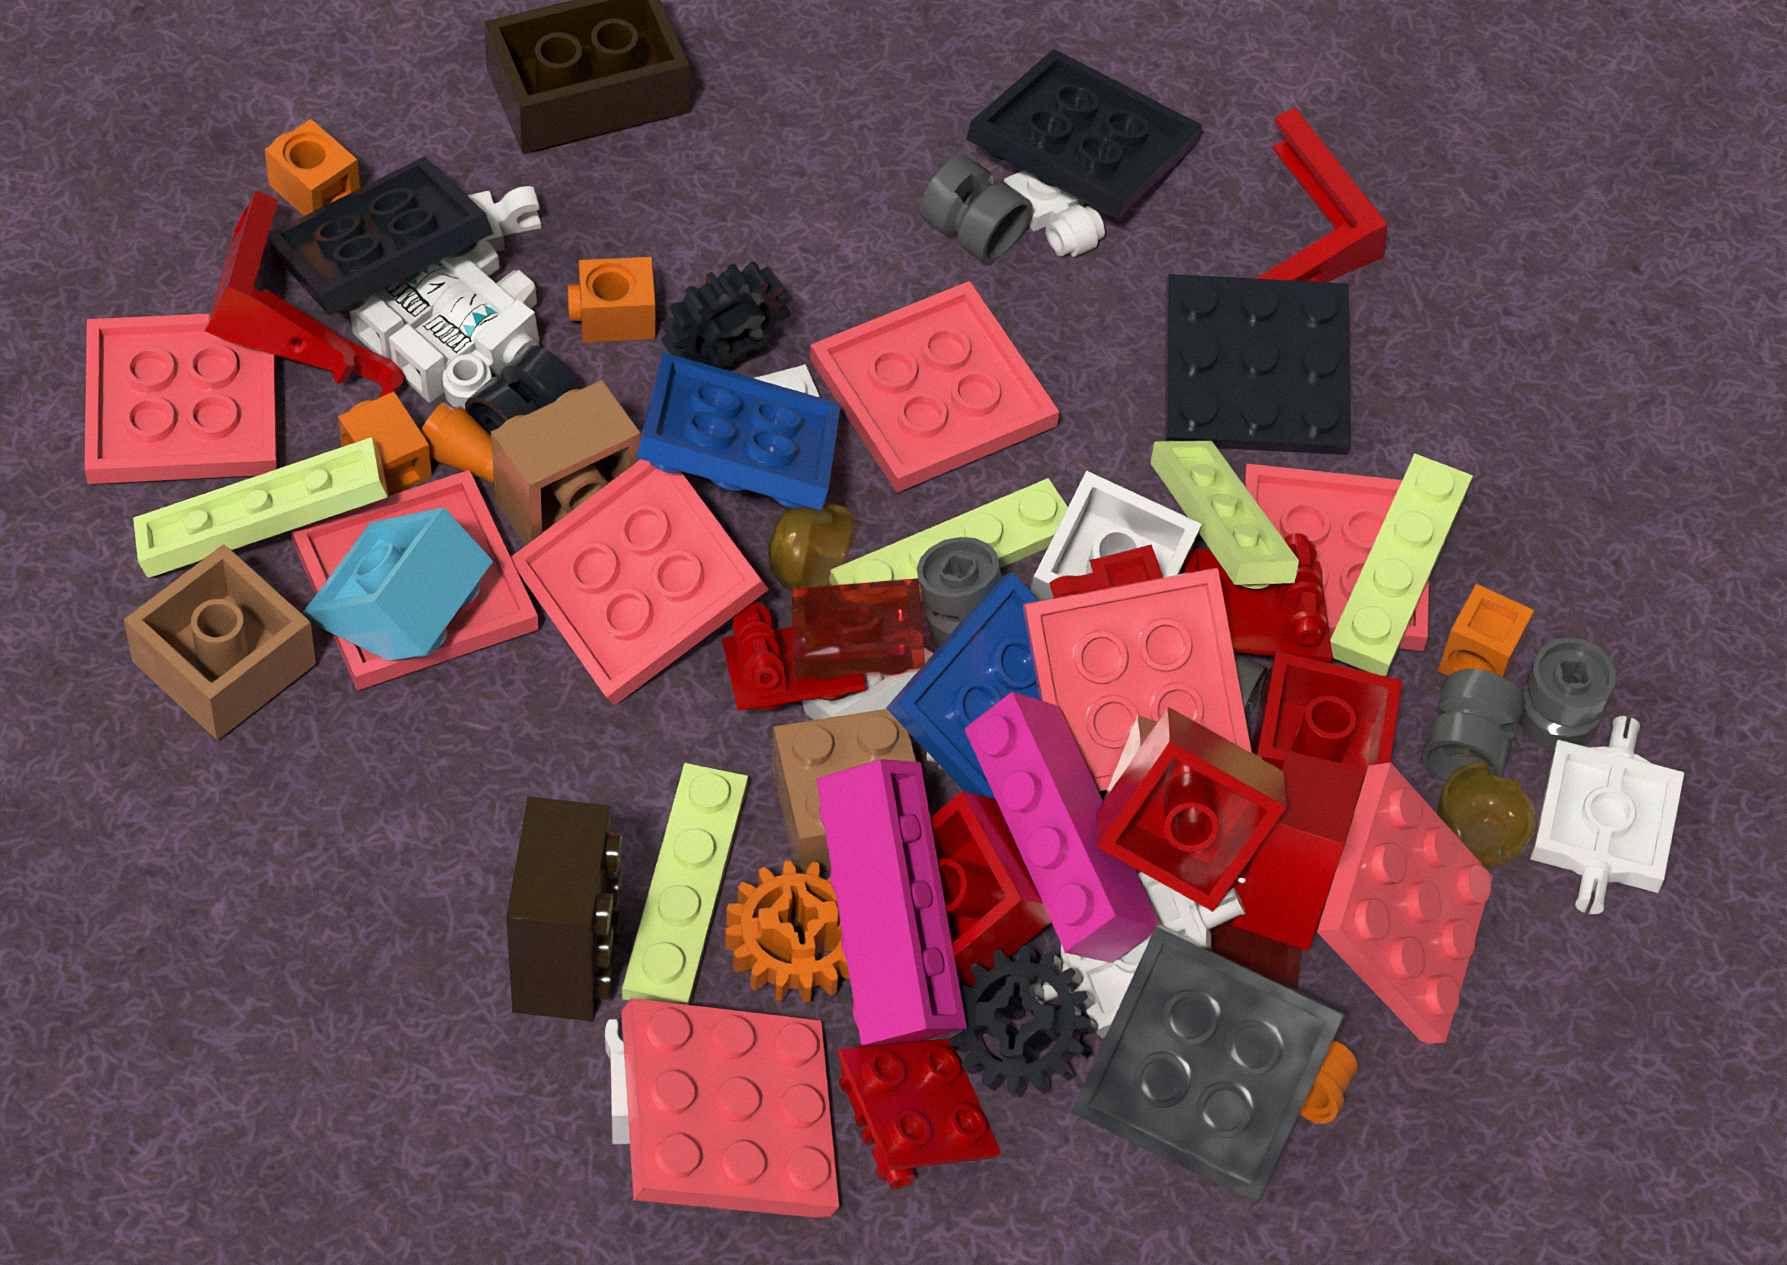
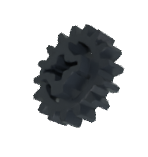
M750 262L740 272L735 263L730 264L726 271L722 272L718 278L712 272L706 274L705 285L700 288L694 286L687 287L683 301L671 304L669 309L674 317L661 323V327L665 332L661 341L669 354L720 369H726L727 366H731L734 360L738 364L746 361V354L751 350L764 351L766 349L765 344L770 336H776L782 332L777 322L790 317L791 312L786 304L791 301V297L769 266L760 269L756 262Z
M1021 946L1017 962H1012L1001 949L994 951L995 968L987 971L982 966L974 963L970 966V969L977 982L972 988L959 985L961 997L965 1001L963 1009L967 1029H963L962 1032L950 1038V1046L958 1052L970 1051L961 1066L971 1075L985 1069L982 1084L993 1091L997 1090L1006 1079L1008 1092L1015 1097H1023L1027 1082L1030 1081L1042 1094H1047L1050 1092L1049 1076L1056 1072L1064 1079L1070 1081L1074 1077L1070 1066L1067 1064L1070 1057L1073 1055L1078 1058L1088 1059L1091 1054L1079 1042L1081 1034L1097 1032V1024L1091 1019L1081 1016L1082 1011L1089 1009L1095 1004L1094 999L1087 991L1073 992L1083 978L1072 967L1059 974L1061 960L1055 954L1048 952L1041 959L1040 963L1037 964L1036 954L1028 946ZM1041 981L1054 988L1061 1000L1063 1009H1056L1054 1006L1043 1003L1044 990L1040 987ZM1005 985V989L1001 991L994 999L988 1002L991 996L998 989ZM1024 1009H1026L1034 1016L1032 1023L1022 1024L1018 1034L1010 1028L1012 1020L1022 1019ZM981 1034H988L990 1037H997L999 1039V1054L1003 1056V1062L997 1061L990 1055L984 1045ZM1053 1041H1057L1046 1055L1038 1059L1039 1054Z

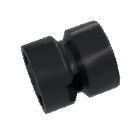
M537 345L528 346L503 368L501 377H492L465 402V410L491 435V431L500 428L510 418L517 415H528L555 402L564 393L580 389L571 371L558 357Z

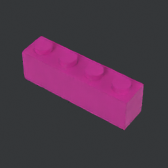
M1011 692L964 730L1065 953L1113 963L1149 937L1155 927L1161 924L1135 868L1096 847L1097 810L1103 800L1059 706Z
M879 759L818 778L819 813L826 833L832 868L830 879L837 898L843 934L842 950L848 964L854 999L853 1016L859 1029L861 1046L916 1042L967 1029L921 762Z

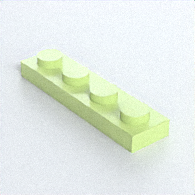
M371 437L134 517L138 563L147 578L201 561L223 544L230 550L241 548L248 544L387 498L388 494L381 454Z
M1212 441L1154 442L1150 464L1187 517L1202 524L1199 530L1200 536L1235 585L1252 589L1265 588L1270 584L1295 583L1299 560Z
M1414 453L1331 637V649L1334 659L1370 673L1387 676L1469 490L1473 475Z
M1049 478L831 569L829 582L858 628H861L923 601L917 575V566L921 556L935 544L956 537L979 539L988 543L995 550L1001 568L1048 548L1068 506Z
M684 763L623 983L622 999L630 1000L635 998L690 1005L745 799L748 776Z

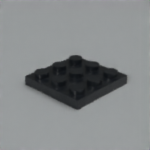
M1053 49L971 120L966 140L985 149L991 156L1008 161L1033 174L1044 184L1057 187L1079 198L1092 209L1119 219L1197 144L1203 125Z
M424 156L269 233L267 241L275 257L321 308L331 316L337 312L345 313L360 308L368 301L369 296L392 284L402 285L417 279L423 273L424 268L446 257L454 258L469 253L477 246L478 241L494 233L486 213Z
M1168 274L1166 282L1165 441H1212L1217 448L1348 455L1350 449L1348 283Z
M1158 925L1152 933L1071 1113L1259 1203L1347 1013Z

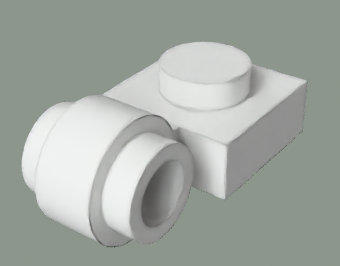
M1025 170L1004 179L1005 183L1031 201L1033 207L1028 225L1033 232L1046 226L1048 242L1058 256H1064L1069 253L1072 257L1079 256L1095 249L1098 240L1104 238L1105 229L1100 215L1090 206L1084 208V201L1057 187L1044 184L1036 176Z
M516 299L474 336L476 349L472 353L455 357L450 361L447 369L444 370L442 374L444 392L447 401L456 408L460 405L465 409V402L492 377H501L503 368L525 348L534 345L540 347L535 312L519 299Z

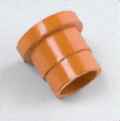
M1334 1040L1300 1114L1315 1124H1327L1337 1117L1344 1105L1343 1094L1348 1089L1350 1081L1358 1070L1355 1056L1343 1044Z

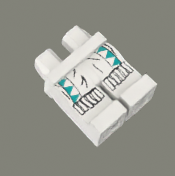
M485 239L478 241L477 246L469 253L454 258L446 257L424 268L423 273L417 279L402 285L392 284L369 296L368 301L363 306L350 311L352 331L373 352L392 360L401 369L404 380L431 403L444 393L442 374L447 369L450 361L457 356L472 353L476 349L474 336L516 299H519L531 309L537 303L536 287L520 270L512 271L497 283L490 279L488 276L500 268L499 257L493 246Z

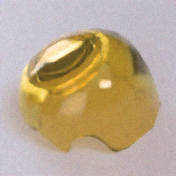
M825 501L822 511L809 507H789L777 519L767 542L770 571L784 588L810 595L812 590L806 587L824 588L830 584V570L841 566L850 542L853 526L851 510Z
M1476 762L1455 769L1438 796L1436 813L1484 867L1503 866L1518 859L1535 833V809L1525 793L1521 791L1518 779H1504L1492 774L1486 762Z

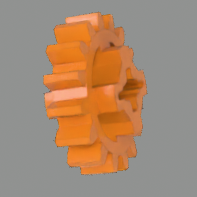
M791 860L784 861L781 876L774 877L765 867L758 869V887L756 888L751 884L741 882L738 886V903H729L726 909V925L729 927L725 928L724 944L725 950L734 951L733 970L735 973L752 969L750 988L754 991L762 988L767 982L775 985L774 992L775 1000L782 1002L789 989H798L803 1003H808L811 1001L812 988L819 985L827 994L832 996L837 993L838 974L846 979H850L847 960L842 950L843 934L836 894L832 888L830 877L827 881L819 877L820 868L817 862L810 864L806 874L796 873L795 866ZM791 915L795 916L797 927L801 928L804 944L799 943L798 932H794V927L791 924ZM831 951L827 956L817 960L823 952Z

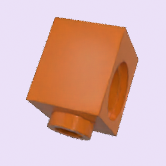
M309 119L291 132L281 134L274 140L272 145L265 149L269 185L303 216L360 189L358 159L312 119Z
M652 257L579 260V284L567 285L569 321H581L582 342L655 339V294Z
M395 392L375 400L360 402L350 411L338 416L341 447L371 437L373 438L381 454L388 496L402 492L432 478L429 444Z
M1476 584L1451 628L1438 672L1450 676L1455 671L1478 669L1506 678L1521 651L1535 610Z

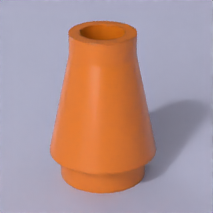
M441 403L432 412L420 431L429 444L430 459L463 472L470 470L472 475L482 478L494 486L491 435L462 406L459 405L456 408H452L446 403Z

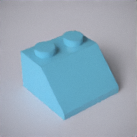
M444 507L373 521L368 524L302 615L311 624L387 661L417 656L425 657L434 652L444 642L447 636L445 628L456 612L476 597L481 588L479 580L493 560Z

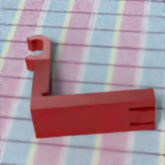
M1296 108L1276 116L1275 125L1283 134L1285 140L1273 145L1274 152L1335 230L1271 270L1257 276L1255 279L1329 282L1384 258L1388 224Z
M255 190L250 203L247 205L233 231L205 332L231 343L333 371V378L336 384L345 383L351 372L356 373L381 386L383 391L379 398L391 392L397 394L404 381V376L401 369L392 360L344 339L265 288L263 292L255 288L256 277L278 199Z

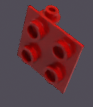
M1293 533L1284 538V541L1299 560L1295 583L1270 584L1261 589L1235 585L1211 550L1197 548L1198 571L1210 568H1218L1233 652L1274 656L1276 651H1281L1314 660L1331 662L1333 656L1320 561H1315L1317 556L1316 546L1308 540L1306 535Z
M753 601L733 616L734 636L721 638L737 711L752 708L770 710L781 706L783 703L814 698L832 700L843 697L847 693L866 690V684L847 618L774 630L769 609L764 604Z
M949 1039L842 1048L837 1052L842 1063L840 1070L843 1076L839 1080L840 1088L848 1095L855 1112L854 1121L857 1127L867 1126L861 1133L864 1144L872 1145L876 1143V1146L871 1150L878 1166L876 1173L880 1180L888 1181L891 1189H900L911 1184L916 1179L913 1171L916 1167L985 1160L1002 1155L966 1071L961 1066L962 1062L959 1055L950 1046Z

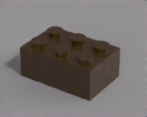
M570 0L484 21L486 68L522 153L689 112L690 65L660 0Z
M527 797L506 916L512 1013L593 1022L596 999L609 1000L614 968V960L610 959L613 940L618 941L622 922L623 901H620L623 868L619 867L622 834L611 832L609 805Z

